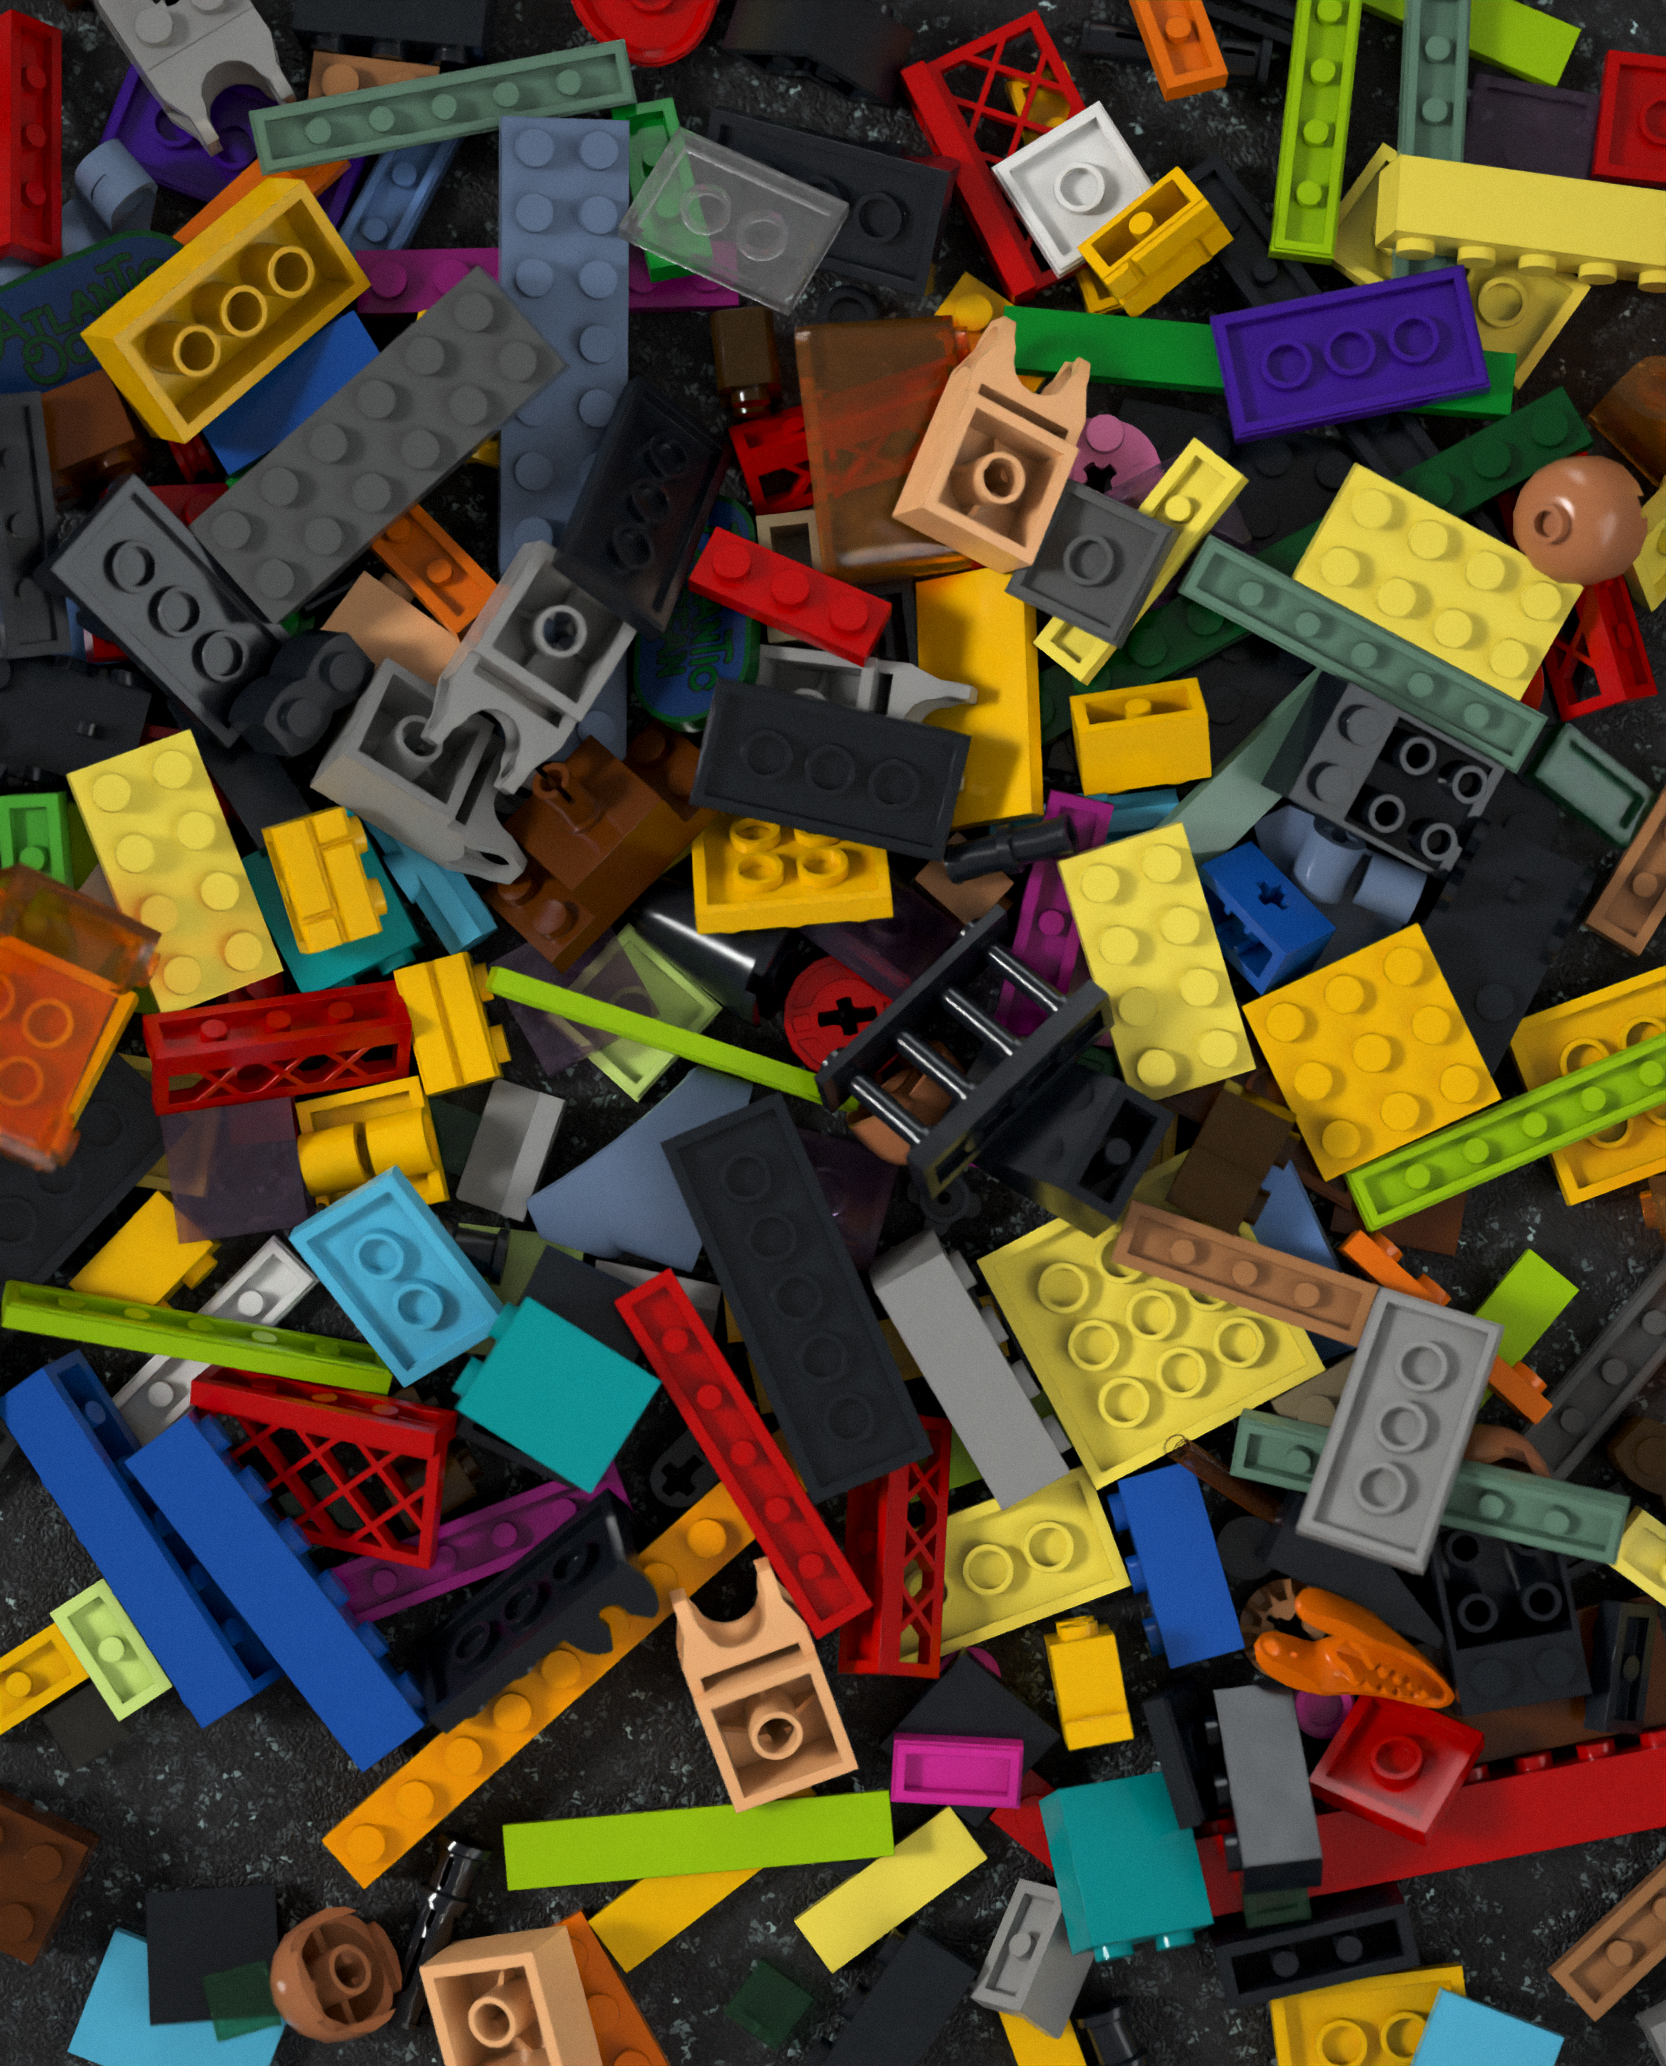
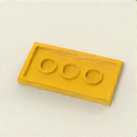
M984 568L916 582L918 668L939 680L972 685L978 689L976 704H959L951 708L937 709L927 714L921 721V723L972 734L963 777H965L964 790L959 791L950 832L1044 816L1038 647L1033 644L1037 638L1036 608L1004 592L1015 570L1000 574L990 568Z

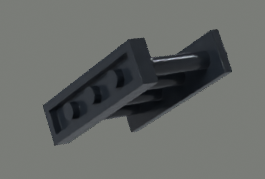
M998 904L983 918L978 917L967 923L959 933L956 943L846 1047H839L833 1050L822 1062L819 1073L814 1076L823 1106L833 1114L852 1096L910 1145L909 1152L905 1155L913 1183L932 1200L1115 1025L1109 994L1091 979L1075 993L1069 992L1064 994L1008 948L1012 944L1013 936L1007 912ZM988 966L1048 1014L1047 1020L1029 1037L1022 1036L1019 1038L963 992ZM943 1009L1002 1057V1063L983 1081L976 1080L973 1082L917 1035ZM899 1053L956 1101V1107L937 1125L931 1124L927 1126L871 1078L895 1054Z

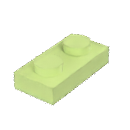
M105 1577L49 1613L118 1721H121L174 1686L155 1655L148 1649L144 1638L121 1602L113 1595Z

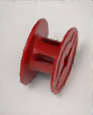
M836 953L814 961L795 979L785 1000L784 1028L793 1053L809 1071L815 1074L819 1073L822 1062L833 1050L839 1047H846L872 1021L857 1023L858 1033L844 1035L840 1025L820 1027L818 1016L837 1014L838 1003L851 1001L854 1011L861 1012L875 1009L878 1017L905 991L903 983L885 964L864 954ZM895 1054L872 1077L881 1074L899 1057L900 1054Z

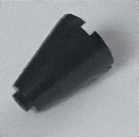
M661 877L653 885L650 884L632 903L630 916L636 919L635 933L742 1021L755 1028L761 1027L760 1017L770 1021L784 1004L795 979L800 975L805 964L795 959L800 940L811 945L815 932V924H810L797 928L776 927L743 930L730 934H698L695 915L694 883L668 877Z

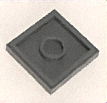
M1068 478L1033 565L1015 570L1004 592L1121 650L1180 532L1169 525Z

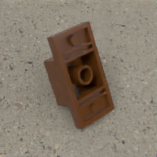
M656 718L626 747V757L622 762L590 734L563 763L553 762L542 767L549 777L545 781L538 773L534 776L532 783L534 793L502 825L524 848L525 852L523 854L528 862L524 872L512 883L507 885L495 882L482 897L562 975L721 812L689 804L700 750L681 733L665 726Z

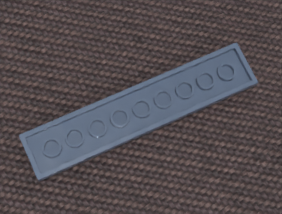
M501 116L499 119L498 283L569 363L571 368L498 432L497 585L524 543L544 540L555 549L558 548L622 391L628 383V120ZM555 619L553 621H545L543 626L544 639L547 644H555L560 640V637L553 632L557 622ZM627 649L582 721L576 723L562 748L545 761L564 762L590 734L621 762L626 757ZM497 720V736L505 740V733L501 723Z

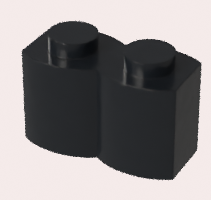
M315 629L302 631L288 640L279 650L273 660L269 674L251 682L238 695L230 710L228 721L255 752L289 757L300 755L313 747L324 735L331 722L334 710L347 706L362 693L370 681L375 664L347 632Z

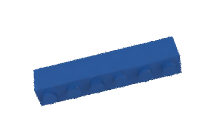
M80 1349L40 1368L0 1397V1416L5 1422L9 1433L22 1448L40 1476L43 1486L58 1504L74 1529L79 1542L86 1548L110 1585L113 1595L123 1605L144 1638L148 1649L155 1655L179 1692L182 1702L191 1711L202 1729L286 1674L124 1463L142 1446Z
M193 1408L131 1455L124 1463L363 1773L425 1726L428 1713L424 1707L426 1701L423 1687L409 1671L406 1670L401 1675L397 1672L385 1656L391 1649L379 1629L369 1619L360 1624L345 1603L351 1599V1596L339 1577L330 1568L321 1572L306 1553V1551L312 1548V1545L300 1526L289 1516L281 1521L266 1501L272 1496V1492L260 1474L251 1465L242 1470L227 1450V1448L233 1445V1442L221 1423L210 1413L203 1418L196 1408Z

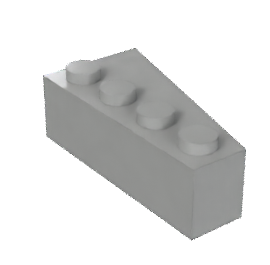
M930 1226L865 1263L876 1294L1002 1511L1069 1474V1468L1061 1453L1072 1447L1053 1414L1044 1419H1041L1030 1399L1040 1394V1391L1022 1360L1012 1365L1009 1363L999 1345L1009 1339L990 1305L981 1310L977 1307L968 1291L969 1288L977 1284V1281L959 1250L948 1255L933 1227Z

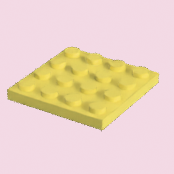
M1190 1149L1144 1172L1117 1222L1097 1238L1093 1239L1061 1218H1057L977 1260L985 1279L1096 1490L1165 1455L1164 1444L1167 1440L1165 1450L1169 1453L1173 1451L1175 1445L1180 1440L1184 1439L1182 1436L1170 1438L1171 1436L1180 1434L1192 1441L1238 1417L1244 1408L1253 1409L1326 1370L1305 1329L1110 1261L1132 1199L1218 1229L1164 1201ZM1242 1221L1235 1236L1258 1243L1249 1224Z

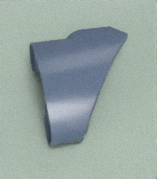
M119 139L108 140L96 147L82 160L75 171V195L62 207V257L125 230L138 228L150 230L158 186ZM8 256L0 261V285L40 267Z
M1288 802L1265 813L1254 824L1260 850L1337 928L1313 969L1292 981L1400 931L1402 925H1406L1424 888L1428 876L1426 872L1367 847L1365 840L1292 802Z
M701 1065L690 1070L686 1077L668 1095L615 1140L554 1183L527 1198L526 1205L540 1238L606 1259H616L622 1257L627 1252L691 1273L703 1243L660 1142L747 1106L752 1093L753 1083Z

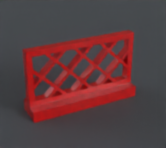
M1037 10L927 64L922 60L901 70L900 88L933 154L936 156H949L961 163L958 179L954 182L953 194L1007 301L1015 306H1022L1034 300L1035 294L1090 268L1091 266L1085 262L1060 279L1057 278L1052 269L1041 273L1030 251L1034 240L1028 232L1025 241L1016 223H1022L1015 210L1008 207L1002 195L1003 191L988 166L993 167L1004 159L981 152L974 140L981 117L1016 128L1006 157L1008 158L1017 152L1023 131L1043 136L1054 128L1027 120L1038 89L1064 98L1070 110L1066 121L1086 109ZM1028 32L1033 36L1041 52L1034 75L999 64L1006 43ZM996 49L992 61L980 58V56ZM963 64L988 72L978 103L953 96L942 75ZM1046 64L1055 82L1042 78ZM995 75L1030 86L1020 117L985 106ZM960 110L974 114L969 128Z
M211 1364L191 1381L190 1405L198 1406V1412L203 1418L209 1413L217 1418V1413L235 1417L251 1439L231 1452L227 1448L242 1470L244 1468L237 1458L256 1445L278 1473L276 1477L266 1483L270 1490L284 1481L305 1509V1512L293 1520L306 1534L310 1543L430 1570L433 1567L437 1557L447 1445L456 1436L458 1412L354 1389ZM260 1423L268 1424L269 1426L264 1429ZM280 1427L295 1430L311 1451L293 1465L288 1462L269 1436ZM320 1436L327 1437L329 1439L323 1442ZM339 1441L356 1444L371 1464L352 1479L329 1450ZM380 1449L390 1452L384 1456ZM401 1454L427 1460L425 1484L413 1492L410 1491L389 1463ZM315 1458L338 1487V1489L320 1501L316 1499L297 1473L298 1470ZM375 1472L379 1474L399 1501L380 1515L377 1514L356 1486ZM342 1495L346 1497L365 1523L363 1527L355 1532L339 1529L324 1509ZM422 1495H424L423 1507L417 1500ZM268 1499L266 1500L268 1504L272 1507V1509L275 1511V1513L278 1515V1517L281 1519V1521L287 1518L284 1516H280L274 1509V1507L271 1505V1503L268 1501ZM402 1509H405L420 1529L419 1547L399 1543L384 1522ZM311 1518L314 1523L306 1522V1520ZM371 1531L375 1537L366 1534Z

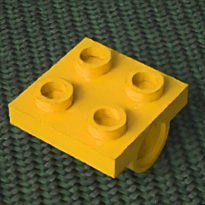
M420 1075L295 1103L301 1135L298 1136L297 1141L300 1167L306 1187L310 1195L315 1197L317 1205L320 1202L330 1206L394 1165L399 1167L427 1205L450 1200L428 1096L425 1094Z

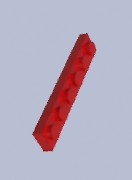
M668 1268L615 1300L616 1307L816 1639L818 1640L872 1607V1601L672 1269Z

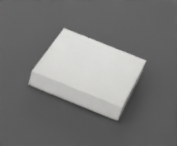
M1100 101L1089 106L991 168L992 176L1058 279L1087 262L1076 247L1153 186Z

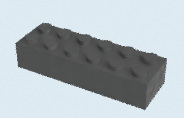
M477 265L195 519L188 528L274 625L286 623L571 366L485 268Z

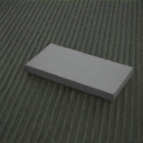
M1379 1286L1296 1528L1297 1534L1422 1576L1424 1575L1505 1332L1504 1325Z

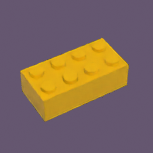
M267 177L82 331L80 335L150 436L186 444L368 289L371 283L304 180Z

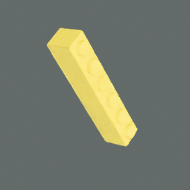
M1400 154L1380 171L1375 247L1396 249V256L1406 260H1428L1435 255L1456 257L1457 264H1464L1466 268H1490L1495 266L1496 263L1518 266V272L1526 276L1545 277L1560 271L1578 274V280L1586 284L1606 285L1614 283L1619 279L1638 282V288L1642 291L1666 293V191Z

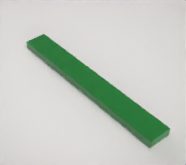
M1004 305L1003 316L1017 323L1015 332L1016 351L1014 356L1016 375L1055 378L1064 362H1074L1080 357L1091 363L1088 382L1225 395L1210 324ZM1483 350L1491 385L1489 393L1399 412L1499 421L1511 414L1517 353Z

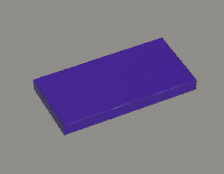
M131 63L98 146L108 140L119 139L154 180L158 188L200 204L208 205L258 158L248 112L279 106V104L268 98L260 89L251 85L236 84L224 89L216 96L211 106L210 120L224 150L211 157L199 140L170 121ZM368 156L348 160L351 167L316 198L337 232L340 230Z
M1464 264L1210 316L1209 324L1235 445L1489 393L1491 388Z

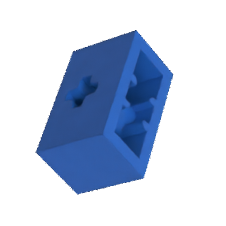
M1252 841L1200 865L1197 871L1222 955L1261 996L1313 969L1337 928Z

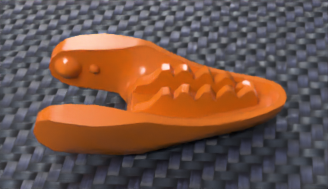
M1316 1587L1303 1589L1297 1595L1294 1601L1295 1611L1304 1622L1332 1636L1317 1641H1309L1277 1631H1268L1262 1633L1254 1643L1255 1656L1260 1667L1272 1678L1300 1691L1322 1696H1376L1428 1708H1444L1449 1706L1455 1698L1452 1682L1447 1675L1374 1612L1350 1600Z

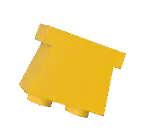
M1093 1615L1078 1616L1055 1622L1057 1632L1045 1634L1044 1640L1061 1733L1068 1750L1133 1739L1114 1633L1107 1623L1098 1625Z

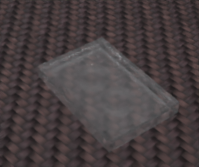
M679 126L620 222L618 232L620 239L789 316L847 219L849 203Z

